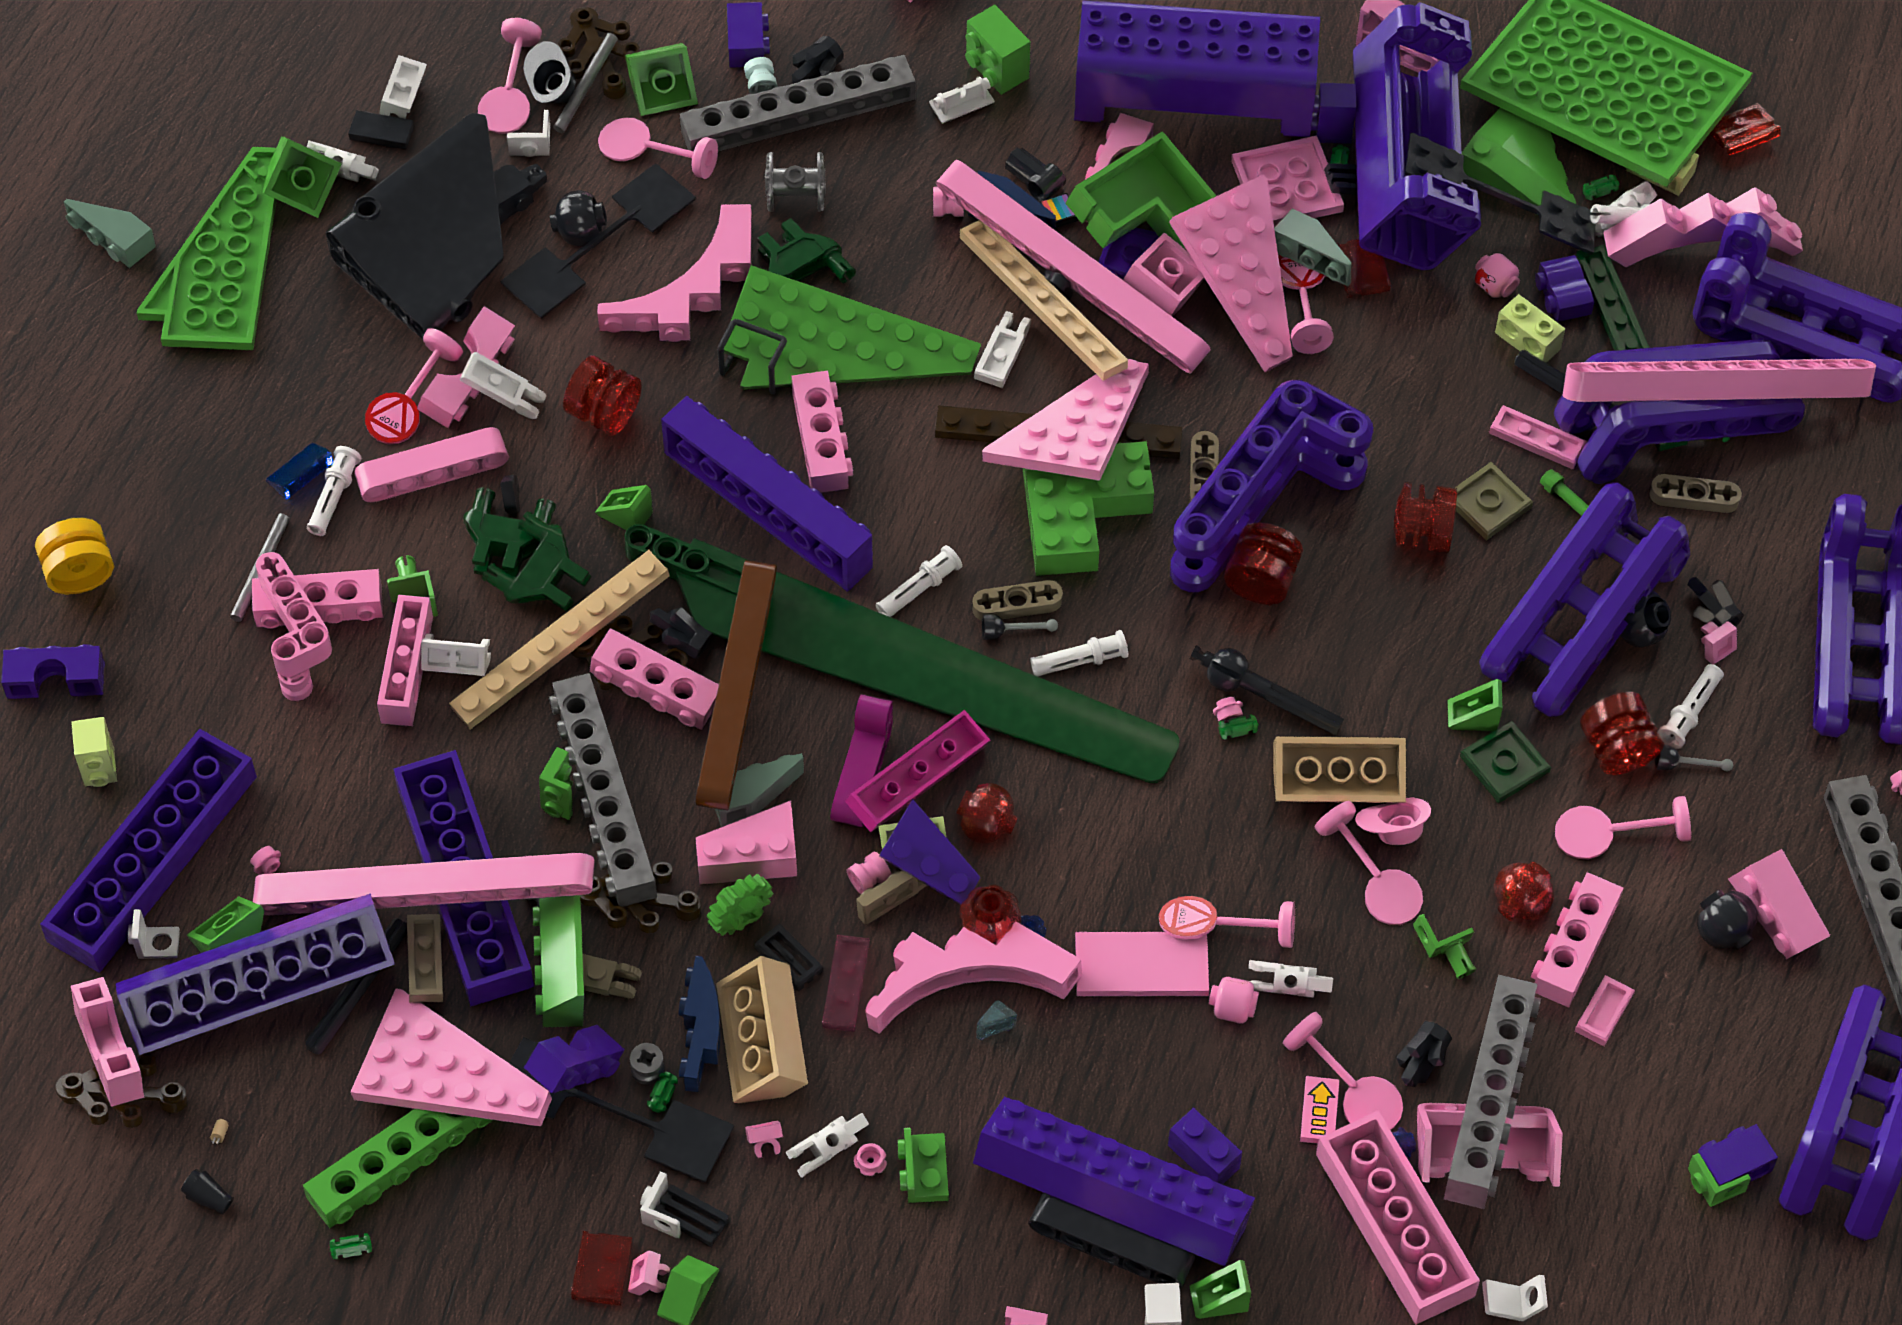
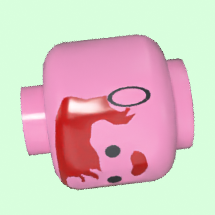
M1495 253L1491 256L1485 255L1475 266L1477 270L1475 282L1493 298L1508 297L1520 283L1518 278L1519 269L1501 253Z

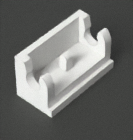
M398 55L381 101L380 115L389 116L390 113H394L399 118L406 119L427 64Z
M426 634L425 638L422 639L421 670L485 676L491 659V653H488L490 639H483L481 644L433 640V634Z

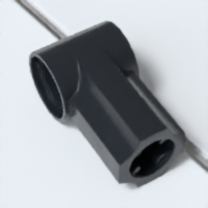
M1017 147L1010 153L1009 158L1005 162V169L1024 182L1030 194L1039 202L1048 199L1066 184L1063 172L1056 165L1051 163L1043 164L1024 148L1019 149Z

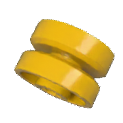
M70 518L51 525L37 537L35 548L48 588L55 593L65 595L80 594L98 587L112 575L114 564L109 549L106 546V540L100 524L92 519Z

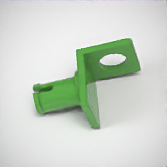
M406 555L407 566L404 565L403 556L399 557L395 562L399 576L387 579L391 602H397L398 595L417 597L429 595L433 617L438 616L429 570L417 572L414 557Z
M1424 914L1417 917L1413 926L1429 958L1438 954H1446L1457 979L1463 978L1464 974L1468 976L1476 971L1463 946L1473 936V928L1438 942Z

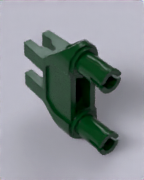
M791 218L781 224V228L785 231L782 234V239L786 242L784 246L781 247L768 232L757 238V242L761 245L758 248V253L768 263L769 271L800 282L821 268L829 267L841 283L847 282L844 275L851 280L856 273V269L841 255L842 248L836 241L822 235L805 233Z
M480 487L476 491L472 509L467 511L463 517L465 527L476 545L472 563L475 564L474 574L483 575L485 571L488 572L492 557L497 556L504 558L502 570L516 577L518 576L522 561L534 554L540 541L523 530L518 529L519 519L491 515L490 511L496 494L493 490L487 488L484 496V487ZM540 498L536 502L534 516L550 525L556 504L547 499L544 507L545 500Z
M527 511L523 515L527 522L521 519L517 527L540 541L538 548L519 576L513 577L496 566L495 563H492L488 569L497 577L485 571L482 580L502 591L506 601L509 603L519 604L549 600L568 612L575 602L572 600V597L558 589L556 585L565 574L585 587L592 576L587 570L570 560L561 526L558 524L548 525Z

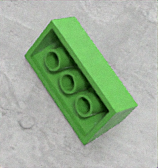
M580 895L539 898V906L533 907V926H540V936H534V956H541V965H535V985H541L542 995H535L536 1015H542L543 1027L583 1026L584 981Z

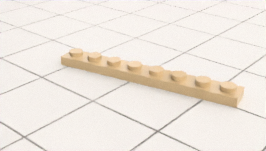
M980 220L960 229V239L1103 381L1128 368V359L1010 242Z
M650 550L646 551L449 703L452 710L471 730L670 576L668 569Z

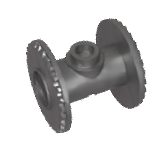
M773 152L767 153L765 193L768 211H774V196H818V211L824 210L826 183L822 152H817V168H802L796 165L789 168H774Z

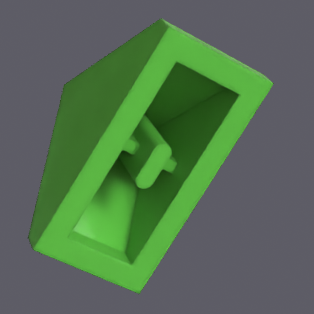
M647 485L611 490L595 513L624 530L636 524L644 525L653 513L651 489Z
M1495 679L1448 699V727L1452 730H1497L1503 709L1502 681Z
M687 1255L671 1270L657 1315L678 1325H691L719 1272V1268Z
M1239 1260L1190 1285L1196 1318L1201 1319L1248 1312L1251 1290L1245 1261Z

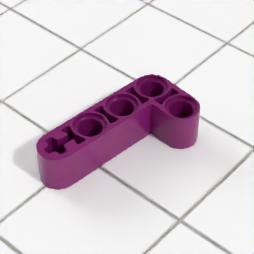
M861 694L855 711V730L830 814V820L858 827H863L864 824L845 801L852 792L880 773L893 725V701Z

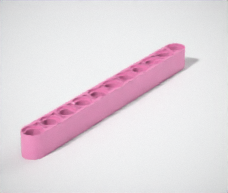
M955 160L937 180V187L946 196L1046 270L1063 275L1070 282L1073 290L1183 371L1191 374L1210 352L1209 345L1202 338L963 162Z
M1863 359L1578 362L1567 365L1562 395L1564 398L1576 402L1869 397L1871 395L1876 364Z
M568 853L262 874L255 878L253 902L262 906L264 915L316 913L370 893L376 909L586 895L592 892L595 860L594 857L588 854Z

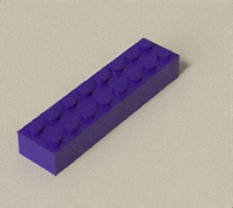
M686 396L661 419L664 453L844 590L848 592L873 568L872 534L864 524H857L848 517L841 507L833 506L825 500L824 496L817 489L809 488L801 482L796 473L786 471L778 465V462L772 455L762 453L746 436L741 437L732 430L725 420H718L710 414L702 403L694 402Z
M199 728L40 923L46 941L100 973L127 940L128 926L133 924L134 910H141L143 918L147 915L257 778L252 758Z
M456 750L393 769L397 788L422 863L493 859ZM508 900L437 905L470 1006L534 987L532 970Z
M370 893L116 983V992L139 1055L395 965Z
M1005 1096L981 1131L973 1160L975 1165L1223 1266H1226L1246 1229L1255 1200L1254 1197L1238 1189H1232L1212 1181L1206 1176H1200L1176 1164L1165 1162L1144 1151L1133 1149L1118 1143L1112 1138H1106L1086 1130L1080 1125H1074L1050 1113L1039 1111L1018 1100H1012Z

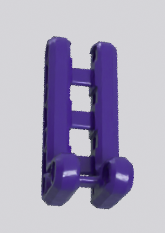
M1742 212L1731 216L1723 231L1717 257L1709 262L1701 278L1693 309V319L1698 329L1709 336L1725 342L1745 340L1768 341L1775 346L1780 360L1863 359L1876 364L1869 397L1883 402L1902 400V362L1881 353L1882 349L1902 355V308L1770 259L1766 255L1772 234L1766 220L1752 212ZM1768 305L1774 308L1777 307L1798 315L1802 320L1801 322L1792 321L1771 313L1766 308ZM1824 328L1835 329L1854 336L1856 339H1859V343L1848 342L1829 335L1827 332H1824Z
M1745 340L1605 351L1592 355L1585 362L1780 360V356L1775 346L1768 341ZM1562 395L1555 407L1554 417L1560 430L1569 434L1581 433L1586 430L1589 431L1595 426L1597 427L1581 450L1577 463L1584 479L1596 484H1602L1618 477L1634 454L1645 445L1785 432L1794 428L1802 421L1806 408L1802 398L1632 401L1615 405L1609 410V406L1613 401L1576 402L1568 400Z
M1289 380L1278 386L1177 519L1173 531V543L1177 550L1173 554L1170 563V577L1173 583L1187 592H1200L1208 589L1297 471L1301 470L1339 490H1350L1358 487L1367 475L1368 460L1364 451L1369 448L1373 437V423L1370 418L1362 411L1308 382ZM1190 567H1195V568H1198V569H1197V570H1192V569H1190Z
M1619 483L1606 484L1596 495L1485 649L1479 662L1482 674L1491 680L1499 679L1502 682H1507L1520 662L1525 661L1529 654L1549 666L1548 675L1539 686L1537 692L1532 694L1534 707L1548 717L1561 716L1626 628L1627 622L1624 618L1627 614L1635 612V606L1643 596L1647 597L1658 582L1674 581L1685 567L1690 557L1689 537L1686 526L1672 516H1665L1659 518L1658 523L1651 532L1637 524L1636 503L1632 491ZM1630 534L1640 540V543L1637 545L1627 539L1628 535ZM1604 553L1623 566L1622 572L1610 589L1606 588L1604 593L1599 595L1581 582L1582 576L1593 561L1598 560L1601 554ZM1567 603L1586 615V622L1574 639H1570L1564 647L1544 633L1546 632V626L1558 610L1561 611Z
M1842 494L1833 502L1821 539L1819 552L1813 728L1822 736L1839 737L1848 730L1850 721L1847 718L1848 703L1851 699L1877 702V716L1880 718L1878 736L1885 743L1902 745V504L1897 508L1890 531L1866 528L1867 523L1864 522L1868 502L1860 495ZM1860 546L1884 548L1883 553L1886 555L1885 566L1882 572L1856 569ZM1855 591L1881 595L1880 608L1883 610V622L1881 625L1854 622L1852 594ZM1852 645L1879 648V662L1882 663L1881 677L1879 679L1852 675L1853 662L1850 661Z
M1868 985L1858 986L1853 990L1803 1136L1778 1199L1784 1210L1802 1216L1812 1212L1823 1185L1852 1194L1853 1199L1844 1227L1849 1235L1864 1241L1878 1236L1902 1178V1037L1879 1029L1878 1024L1886 998L1881 990ZM1875 1050L1899 1059L1900 1065L1894 1082L1890 1083L1864 1072L1863 1069L1869 1051ZM1859 1094L1885 1105L1880 1127L1875 1128L1849 1117L1848 1113L1854 1095ZM1843 1139L1870 1150L1871 1153L1864 1172L1857 1173L1833 1164L1832 1159L1838 1141Z

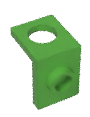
M1699 1153L1692 1156L1688 1167L1694 1189L1697 1193L1703 1194L1710 1207L1746 1192L1751 1180L1749 1174H1746L1718 1186Z

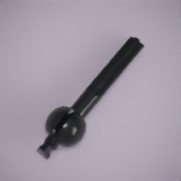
M1196 645L1189 658L1192 661L1199 660L1200 665L1208 668L1207 678L1211 685L1218 690L1232 692L1241 687L1335 736L1342 726L1344 718L1250 671L1249 662L1245 655L1236 649L1223 648L1218 650L1216 654H1213L1209 651L1202 652L1201 647Z

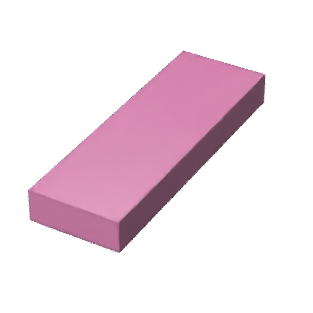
M1504 405L1501 407L1489 431V434L1571 469L1575 468L1581 450L1587 443L1586 440Z

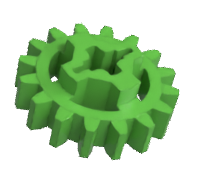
M749 874L744 880L737 879L734 885L727 886L720 891L716 897L717 903L710 905L711 912L706 916L709 919L707 922L722 936L727 932L732 935L736 930H743L745 925L756 922L764 912L762 908L770 904L771 901L768 898L774 894L771 891L772 886L759 874L753 877Z

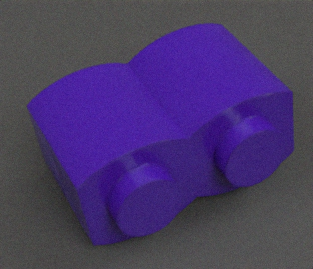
M1572 255L1540 262L1539 271L1535 273V282L1538 290H1543L1545 294L1547 312L1553 314L1557 322L1591 315L1594 305L1593 295L1587 281L1584 279L1576 256Z

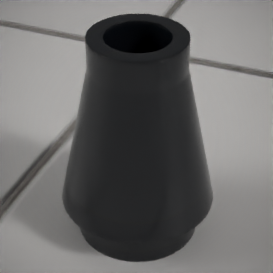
M198 1169L193 1170L181 1188V1192L186 1195L187 1200L213 1209L222 1215L228 1210L234 1200V1197L229 1195L206 1170L203 1172Z

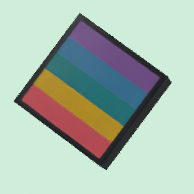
M1068 193L1040 201V204L1056 215L1055 228L1078 221L1075 214L1065 204L1069 198Z

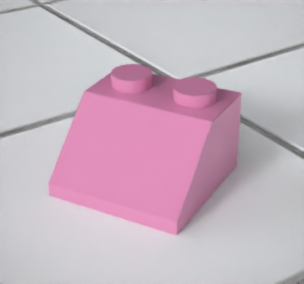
M1163 233L1132 264L1123 281L1173 317L1205 278L1187 250L1166 233Z

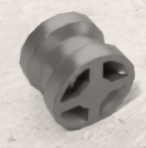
M643 1043L632 1050L630 1064L634 1079L641 1084L647 1085L659 1081V1075L664 1073L663 1054L660 1048L651 1043Z

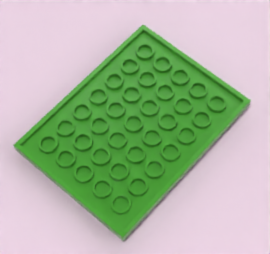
M1528 0L1463 77L1460 88L1664 187H1668L1751 82L1753 73L1598 0Z

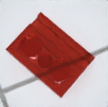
M1759 103L1723 116L1710 132V136L1722 148L1725 147L1727 154L1730 156L1779 137L1781 127L1779 124L1775 125L1774 119Z
M1359 239L1347 241V244L1339 245V243H1336L1352 262L1351 284L1349 286L1344 285L1348 298H1352L1354 294L1364 296L1390 291L1391 282L1383 256L1362 249L1359 246Z
M583 1231L571 1291V1298L573 1300L580 1298L587 1299L588 1302L621 1306L633 1244L632 1237L604 1233L596 1235Z

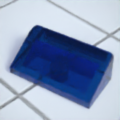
M312 442L266 478V482L287 500L333 463L332 454L328 449Z

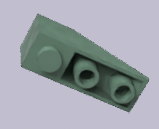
M71 199L64 201L67 212L65 217L69 224L75 229L80 228L83 230L89 240L96 246L100 244L104 247L114 261H121L130 268L156 247L152 229L131 212Z
M1292 208L1274 228L1278 254L1308 269L1319 272L1334 281L1349 286L1351 284L1352 262L1317 219Z
M802 753L784 755L775 761L765 764L755 763L746 769L737 771L729 810L715 809L721 827L759 813L804 773Z

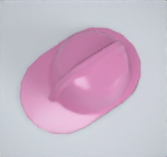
M1411 797L1406 798V803H1386L1362 809L1356 814L1355 821L1363 830L1378 833L1379 838L1386 844L1405 845L1414 842L1421 836L1424 822L1431 815V807L1426 801Z

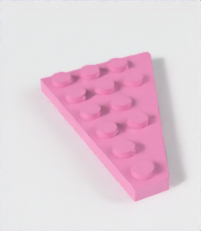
M1262 174L1172 217L1169 223L1263 371L1267 372L1289 361L1293 354L1268 182L1266 176Z
M1128 359L1127 369L1104 381L1095 374L986 446L982 451L983 462L1100 481L1148 376L1149 363Z
M395 989L351 1090L353 1099L357 1101L534 1126L542 1125L552 1100L547 1089L421 1002L409 1003V994L402 989Z

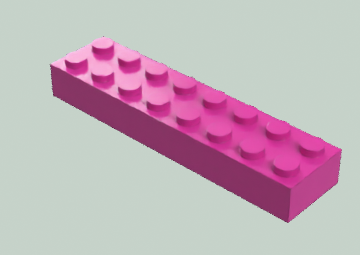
M963 710L852 792L845 802L867 829L872 832L910 804L912 799L918 798L981 751L990 739L970 715Z

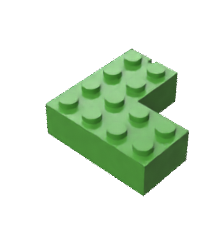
M1162 131L1076 185L1065 204L1081 223L1085 221L1089 223L1086 229L1102 248H1105L1146 221L1159 237L1166 233L1186 250L1169 221L1172 217L1216 197V194Z
M1147 441L1116 444L1100 481L1023 468L1036 576L1098 571L1099 545L1095 518L1153 513L1154 488Z

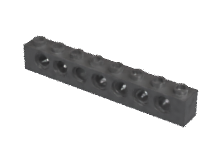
M905 55L888 57L882 61L862 64L844 71L832 72L821 77L805 79L798 83L783 87L778 86L764 92L748 94L741 98L721 101L714 105L680 113L681 133L690 151H694L699 140L704 137L715 139L718 144V151L914 100L916 99V81Z
M590 673L553 682L554 695L549 696L552 712L554 715L560 714L561 721L557 722L561 740H568L569 746L565 747V750L569 752V765H575L577 772L573 773L577 792L583 791L585 798L581 799L585 818L591 816L593 824L589 825L593 844L599 843L601 850L597 851L601 870L607 869L610 876L605 878L608 894L610 897L616 896L618 906L621 907L657 898L653 872ZM623 867H631V868L626 869V870H622V869H621V868H623Z
M1867 775L1830 781L1824 794V800L1902 1018V929L1896 928L1893 923L1902 926V870L1897 861V846L1894 842H1890L1887 833L1888 823L1886 816L1880 814L1877 806V791L1874 786H1870ZM1853 811H1858L1863 815H1857ZM1863 839H1869V840H1871L1873 843H1872V844L1867 843V842H1865ZM1872 867H1879L1884 872L1876 871ZM1882 895H1888L1892 897L1894 900H1888L1884 898Z
M1498 975L1448 1176L1444 1200L1484 1209L1487 1196H1495L1499 1177L1492 1175L1494 1169L1501 1171L1505 1153L1504 1150L1499 1149L1500 1143L1507 1145L1511 1125L1506 1124L1505 1120L1506 1117L1513 1119L1517 1099L1511 1098L1512 1092L1519 1093L1523 1073H1519L1517 1070L1518 1066L1525 1068L1529 1048L1523 1047L1524 1041L1531 1043L1535 1023L1529 1022L1530 1017L1537 1018L1541 998L1535 997L1536 983Z

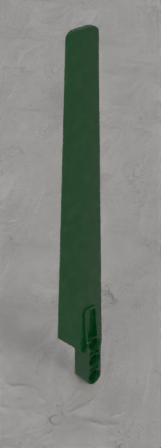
M636 524L629 527L625 533L627 558L633 562L650 550L668 569L670 574L668 578L678 582L692 618L714 636L728 640L743 565L747 559L695 538L689 544L646 525ZM636 542L645 543L642 546L633 545ZM664 554H671V555H673V556L670 557V558L662 557V555H664ZM692 566H700V567H702V568L697 569V570L690 569V567H692ZM776 572L761 652L953 717L965 710L977 725L1148 783L1162 781L1176 756L1180 740L1178 735L1169 729Z

